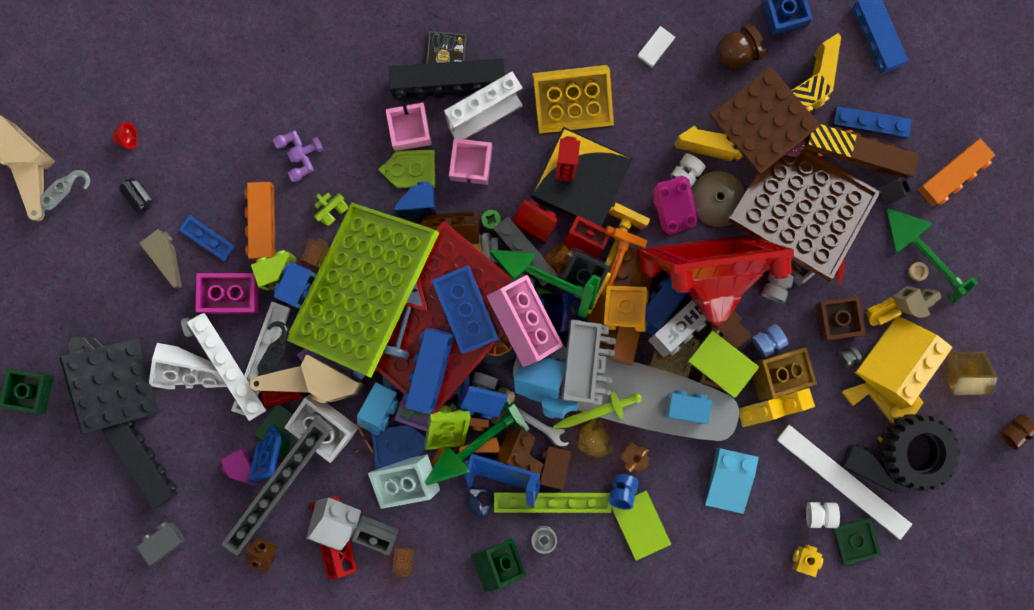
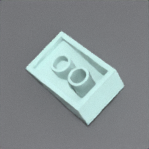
M427 454L412 457L368 473L381 509L430 500L440 491L438 483L428 486L425 484V480L432 471Z

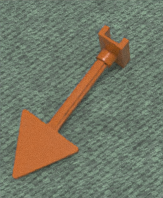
M610 226L606 227L605 234L618 240L617 250L608 272L611 276L601 293L599 301L596 302L591 314L587 316V322L602 325L604 324L607 286H613L625 251L627 252L629 244L645 248L648 241Z

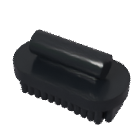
M129 178L120 184V192L135 212H145L150 209V203L153 199L140 181L136 182L135 179Z

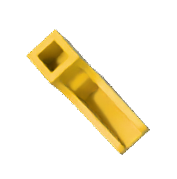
M806 388L739 408V417L742 427L801 412L815 407L810 389Z

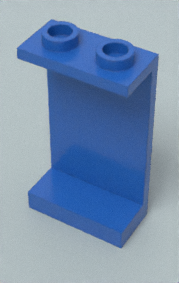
M471 454L470 459L465 461V465L470 470L464 476L467 487L471 488L476 474L526 489V505L534 507L540 490V474Z

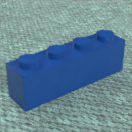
M858 0L853 6V15L861 24V33L868 40L867 46L869 51L873 52L877 69H880L883 74L903 66L908 61V58L883 1Z
M671 277L668 279L664 278L658 285L660 290L658 292L653 291L648 298L650 303L646 306V331L652 336L661 328L688 293H677L676 289H672Z

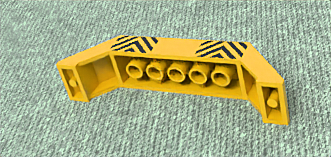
M839 33L823 42L813 54L816 61L812 77L791 90L809 112L813 109H819L830 99L828 96L832 93L841 41ZM696 126L679 135L674 144L677 149L726 161L734 159L738 161L744 157L725 134L698 130Z

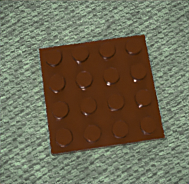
M771 66L710 114L713 121L759 175L820 126Z

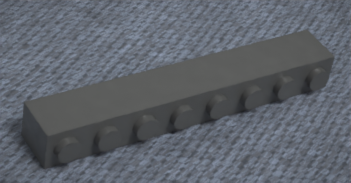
M319 416L312 421L274 475L222 542V546L238 556L334 428Z

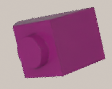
M240 449L220 460L222 463L220 465L221 469L229 478L254 486L262 484V481L257 483L247 482L252 461L246 449Z

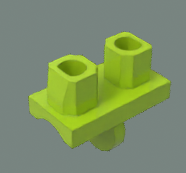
M319 193L316 195L319 201L314 204L315 207L319 209L323 204L325 206L314 217L318 221L321 220L327 226L335 221L329 213L333 208L340 214L348 209L343 200L344 197L340 193L328 203L326 201L332 197L329 193L323 197Z

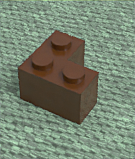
M735 311L732 312L728 320L723 321V324L712 325L709 321L706 323L708 326L706 329L709 333L713 330L736 349L752 336L740 323L742 319Z
M522 428L509 429L495 461L540 474L543 467L541 462L529 455L536 437Z

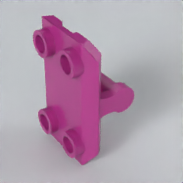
M681 175L675 177V179L658 183L653 190L655 199L653 204L655 210L658 211L662 230L668 235H672L696 227L697 212L689 179Z

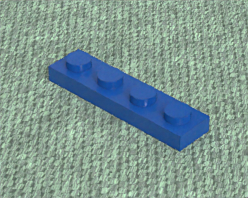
M837 106L835 108L833 126L907 139L909 138L912 119Z

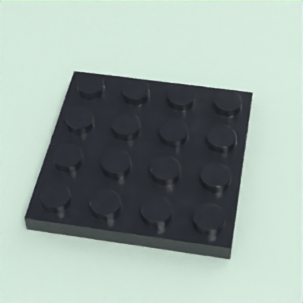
M138 339L59 358L80 434L159 413L152 386L149 384V376Z

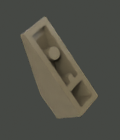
M157 229L139 244L173 288L180 290L182 285L175 247L171 243L173 239L166 231L162 232Z

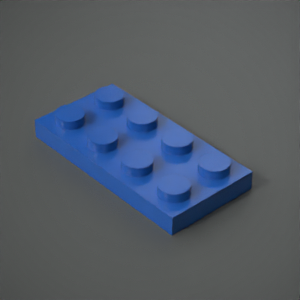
M469 265L432 280L462 354L499 339Z

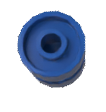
M616 474L613 479V490L610 491L608 503L618 509H632L635 501L634 494L637 492L639 481L627 474Z

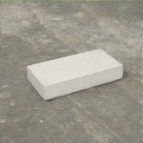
M660 26L637 57L650 67H653L673 42L675 36Z

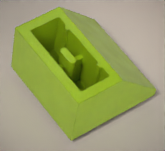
M283 250L274 253V257L257 259L256 263L252 264L251 267L258 287L266 291L274 289L276 284L280 283L283 278L282 271L284 267L289 265L290 261L296 263V257Z

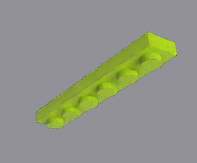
M494 492V513H611V505L608 503L610 493L539 492L535 505L532 507L526 505V492Z

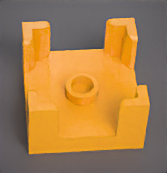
M607 286L604 325L609 326V330H616V326L635 327L636 331L646 332L647 287Z

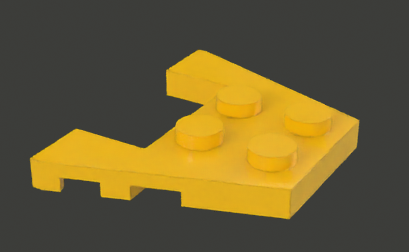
M867 382L841 391L851 406H854L865 396L869 395L889 422L894 424V419L898 417H903L906 414L915 415L923 404V401L918 396L912 406L900 410ZM880 435L877 439L882 443L883 438Z

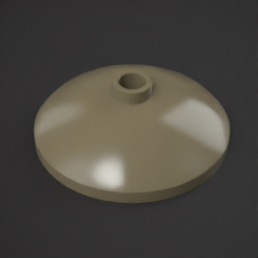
M713 171L701 176L691 189L697 218L702 223L711 227L731 225L728 220L746 192L742 183L732 174L723 171ZM717 194H722L723 199H718Z

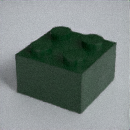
M7 368L0 396V407L35 414H46L54 376Z

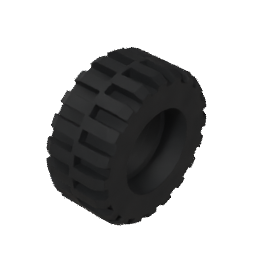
M906 414L903 417L894 419L895 424L889 423L886 426L887 432H882L881 438H883L882 443H878V448L881 449V453H878V458L883 461L881 466L895 483L914 490L928 491L929 489L935 490L939 488V484L945 485L948 482L947 478L953 477L955 474L953 470L959 465L957 456H960V450L957 449V445H959L958 438L953 437L955 433L952 428H947V423L940 421L936 417L920 414ZM923 434L930 444V456L923 467L913 470L907 459V448L914 437Z

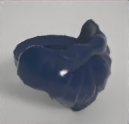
M472 486L467 493L466 505L472 514L480 517L487 516L494 505V495L487 488L481 487L476 489ZM480 492L488 493L491 498L490 504L486 507H482L480 501L476 498Z

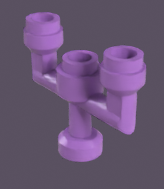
M295 130L284 136L278 135L273 139L277 149H282L293 141L295 147L291 148L287 154L292 163L302 161L304 165L299 169L294 168L288 172L292 182L300 181L303 176L314 172L306 154L314 150L318 152L324 150L318 137L313 138V143L302 147L301 140Z

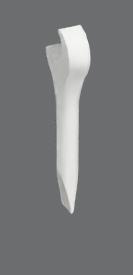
M517 407L523 419L546 434L554 446L565 448L568 445V442L564 443L559 438L561 434H564V429L549 427Z

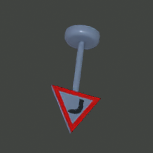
M419 277L405 305L407 307L395 347L386 346L383 352L386 355L405 360L409 359V353L400 349L411 307L428 311Z

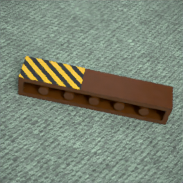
M819 121L817 122L820 126L803 139L801 148L899 178L907 177L908 179L914 177L919 159V154L913 153L911 149H900L892 143L883 144L878 142L876 138H864L859 133H848L840 127L831 128Z

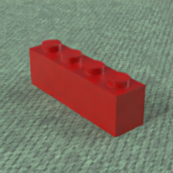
M566 136L564 139L560 138L555 179L575 180L581 142L576 140L577 138Z

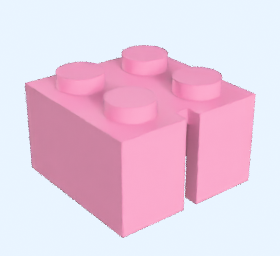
M424 103L407 105L408 115H405L403 106L386 109L392 147L395 152L432 145Z
M454 138L449 171L450 180L467 182L470 179L471 183L488 185L492 143Z

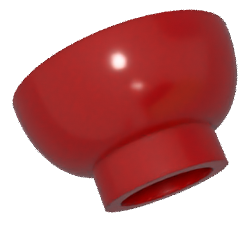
M130 122L119 124L116 130L112 132L113 142L125 149L135 148L137 146V130Z

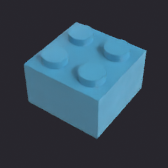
M375 382L357 415L358 426L378 436L381 431L384 432L389 424V415H393L398 407L397 393Z
M679 390L667 395L665 418L709 424L712 400H708L707 395L693 394L691 397L687 396L688 392Z

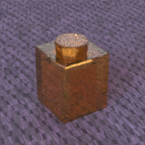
M310 238L301 260L320 269L329 250V247L326 246L327 242L319 238L316 241Z
M399 546L395 548L392 572L397 573L396 576L408 577V574L413 573L416 548Z

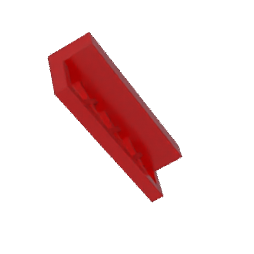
M339 496L330 497L331 499L340 502ZM316 501L309 503L311 514H313ZM348 540L342 552L319 543L328 580L357 572L350 540ZM344 559L348 561L350 567L346 571H343L342 568Z

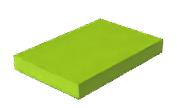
M713 330L688 360L691 365L733 398L737 397L759 368V366Z
M646 490L635 495L634 505L630 510L611 506L636 561L671 545Z

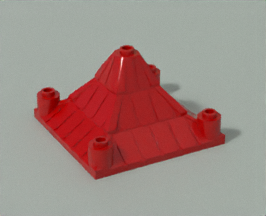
M741 235L637 249V255L640 258L641 273L645 274V277L657 276L660 268L667 271V274L671 277L672 289H676L677 293L688 292L706 320L711 322L712 325L723 324V321L728 320L738 305L742 294L763 276V272L770 269L771 275H775L776 279L788 278V274L792 273L791 259L794 258V249L762 239H756L752 236Z

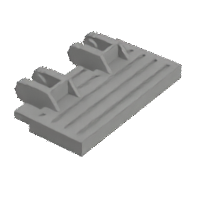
M577 320L570 321L562 400L602 405V396H596L595 394L611 395V390L595 388L596 382L612 383V378L597 376V373L605 374L606 357L599 355L615 356V351L599 348L600 343L616 344L615 338L600 336L601 334L608 335L609 326Z

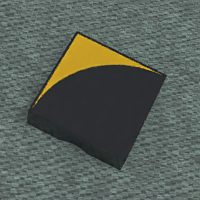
M563 127L531 194V199L554 210L563 211L575 219L578 215L602 227L633 158ZM566 136L577 138L576 140L581 141L574 181L555 179L560 138L564 139Z

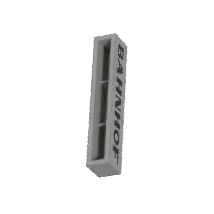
M691 300L648 341L663 357H666L668 354L673 356L681 349L679 345L682 342L686 344L694 337L691 334L695 330L699 332L706 326L704 322L706 318L694 301Z

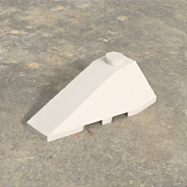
M157 343L150 371L149 384L151 386L164 389H175V385H185L187 389L193 388L194 384H202L205 388L227 387L211 361L177 346Z

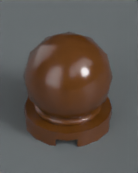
M750 23L741 27V32L728 33L719 42L717 55L720 63L726 68L733 70L742 69L750 64L752 58L755 61L765 58L766 48L762 50L760 41L763 39L754 25L750 26Z

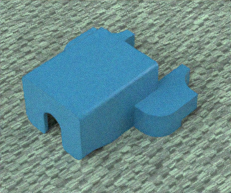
M544 357L528 366L523 367L522 364L520 365L514 378L515 392L532 400L542 402V411L545 416L553 419L554 417L563 419L566 413L577 411L578 402L562 400L559 397V389L564 379L566 359L558 361Z

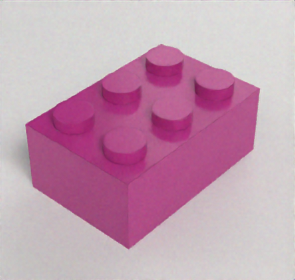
M197 273L196 312L200 314H259L260 287H258L254 273Z

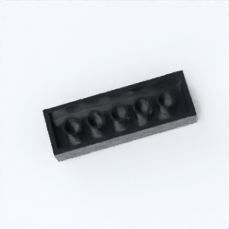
M504 58L388 66L390 91L393 98L397 99V101H407L408 98L414 97L417 100H424L429 96H434L437 99L445 98L446 95L463 97L464 94H474L505 76Z

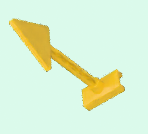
M615 203L608 213L621 220L619 227L626 232L630 230L631 225L643 230L650 221L649 218L618 203ZM617 239L614 240L606 260L610 267L617 250ZM607 273L596 295L594 306L611 276L610 273ZM588 309L587 313L591 314L592 310Z

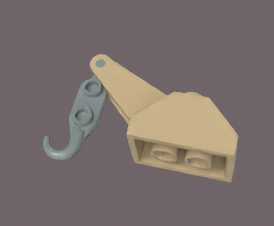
M0 115V163L6 164L11 168L30 219L41 221L44 218L45 210L54 209L69 194L72 184L77 177L81 176L85 179L83 188L87 189L90 184L89 175L85 171L75 170L69 175L56 180L44 192V170H47L55 161L16 124Z

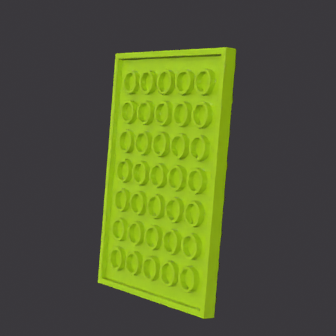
M351 203L294 320L287 341L371 378L439 232Z

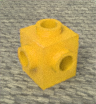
M805 545V548L799 546L798 550L794 551L792 569L816 577L818 569L820 570L823 564L822 554L817 552V548Z

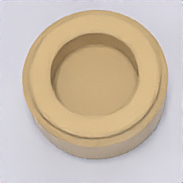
M915 262L908 268V276L917 282L926 279L929 273L928 267L922 262Z

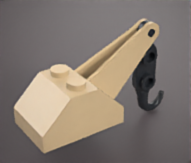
M280 321L272 322L267 327L268 330H271L273 327L278 326L281 328L282 334L265 351L257 366L258 376L250 381L251 389L255 391L309 392L313 394L312 399L325 404L326 402H335L359 395L364 386L363 383L314 356L306 355L301 366L275 372L285 355L289 329L286 324Z

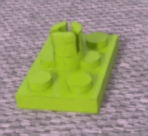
M443 406L438 412L430 414L425 438V449L464 446L471 418L470 412L462 410L452 412L449 406Z

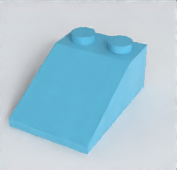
M716 448L705 505L744 514L759 457Z

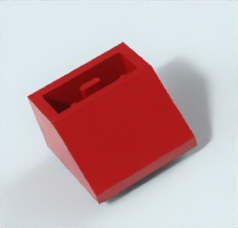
M524 199L513 223L521 231L546 244L557 226L558 219L555 218L556 214L549 210L543 211L539 208L540 205L533 200L527 201Z
M577 215L561 247L560 253L567 256L573 246L599 258L610 236L605 234L606 229Z

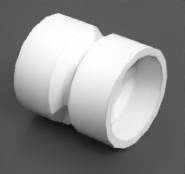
M686 153L679 162L680 166L674 169L670 177L675 179V177L681 175L689 179L692 187L696 182L695 177H699L706 167L698 158Z
M808 502L806 507L808 527L821 528L824 525L825 528H838L840 522L838 504L824 503V505H821L820 502Z

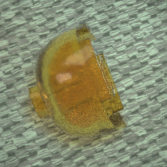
M594 418L580 428L577 445L581 452H585L593 458H601L613 452V445L609 447L608 441L611 439L605 427L600 421L596 423L597 418Z

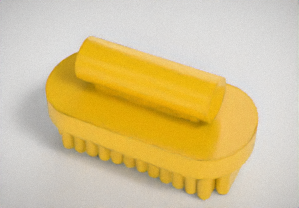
M892 297L878 305L867 308V311H865L867 321L872 326L882 325L902 315Z

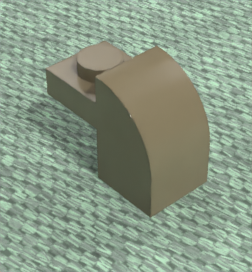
M910 286L904 287L893 295L896 306L902 313L919 318L929 316L928 308L932 307L935 302L942 298L939 291L927 288L920 291V289Z

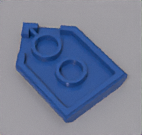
M270 425L267 430L268 435L263 441L260 440L255 448L247 481L249 483H257L274 475L282 443L281 436L274 425Z
M410 425L388 427L384 432L381 431L379 436L371 432L375 468H382L420 456L425 450L426 437Z

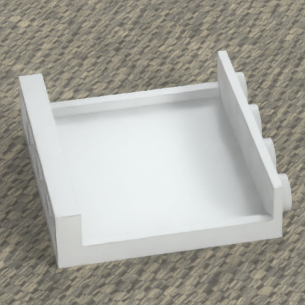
M513 71L444 110L448 128L454 138L466 140L523 107L517 97V92L523 88Z

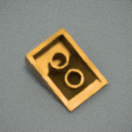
M807 347L754 361L759 366L752 376L758 400L773 399L817 384Z

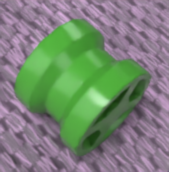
M488 210L482 215V224L489 231H494L493 228L501 222L499 213L494 210Z

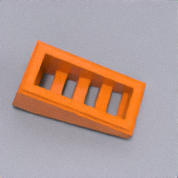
M496 437L491 438L473 453H499L498 439ZM468 445L461 446L459 448L460 452Z

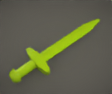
M611 391L612 402L567 417L554 425L553 428L571 427L616 411L620 419H623L622 407L636 402L639 404L642 401L641 394L636 392L630 397L619 400L617 394Z

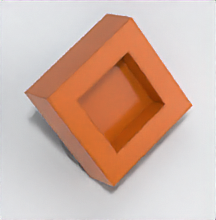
M470 418L469 426H473V430L484 431L485 427L489 428L490 420Z

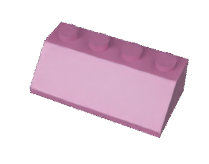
M528 275L487 295L523 367L538 362L563 347Z

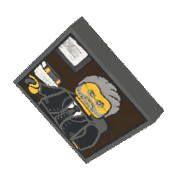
M429 31L426 64L465 61L467 34Z

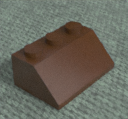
M478 210L421 215L420 225L437 230L442 222L445 221L472 245L480 243Z

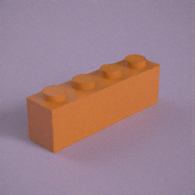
M980 138L917 190L931 206L936 204L941 206L949 199L948 195L951 192L955 194L964 187L962 185L963 182L966 180L970 182L978 175L976 172L980 168L984 170L992 164L990 160L996 155Z
M271 182L247 183V188H245V199L248 200V207H245V217L248 218V226L245 227V235L248 237V245L245 247L246 256L252 261L263 257L268 259L274 257L275 253L274 185Z

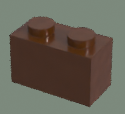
M548 446V449L543 450L541 460L545 462L540 472V485L563 490L572 451Z

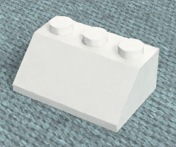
M310 394L304 398L284 428L300 439L317 416L325 420L334 428L316 452L331 463L347 445L358 427L327 402L326 404L320 403L312 399L313 394Z

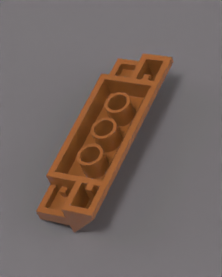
M628 248L623 256L613 286L647 287L649 298L653 277H645V274L641 273L637 249ZM616 326V330H609L608 335H600L615 338L616 344L600 343V349H611L615 351V356H599H604L606 359H611L616 363L633 366L640 331H636L635 327Z

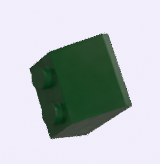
M513 538L471 554L484 592L500 589L526 576Z

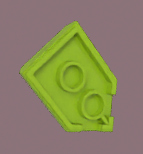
M435 150L396 151L378 170L397 188H411L419 182H429L435 188Z

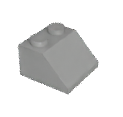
M331 498L316 500L306 539L341 551L357 529L361 510Z

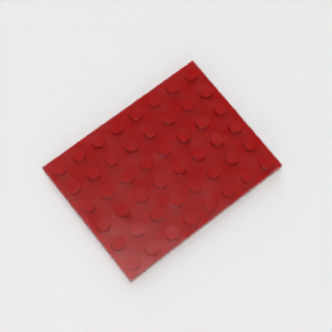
M445 221L436 230L439 232V235L419 275L428 311L411 307L400 349L409 353V359H400L383 353L376 366V370L404 394H406L407 390L410 391L411 383H409L411 372L415 371L416 368L414 358L416 352H420L422 345L419 343L421 333L425 332V329L428 328L453 333L432 280L469 265L499 339L505 333L487 295L514 281ZM407 306L404 307L386 346L395 347ZM454 336L436 409L430 414L438 412L498 340L462 354Z

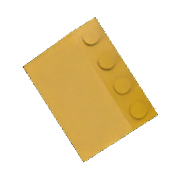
M607 65L532 73L539 134L559 132L563 127L577 130L614 125L610 69Z
M898 316L892 321L855 373L902 410L912 406L953 347L938 335Z

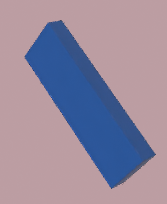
M191 215L186 218L178 229L225 263L236 249V246Z

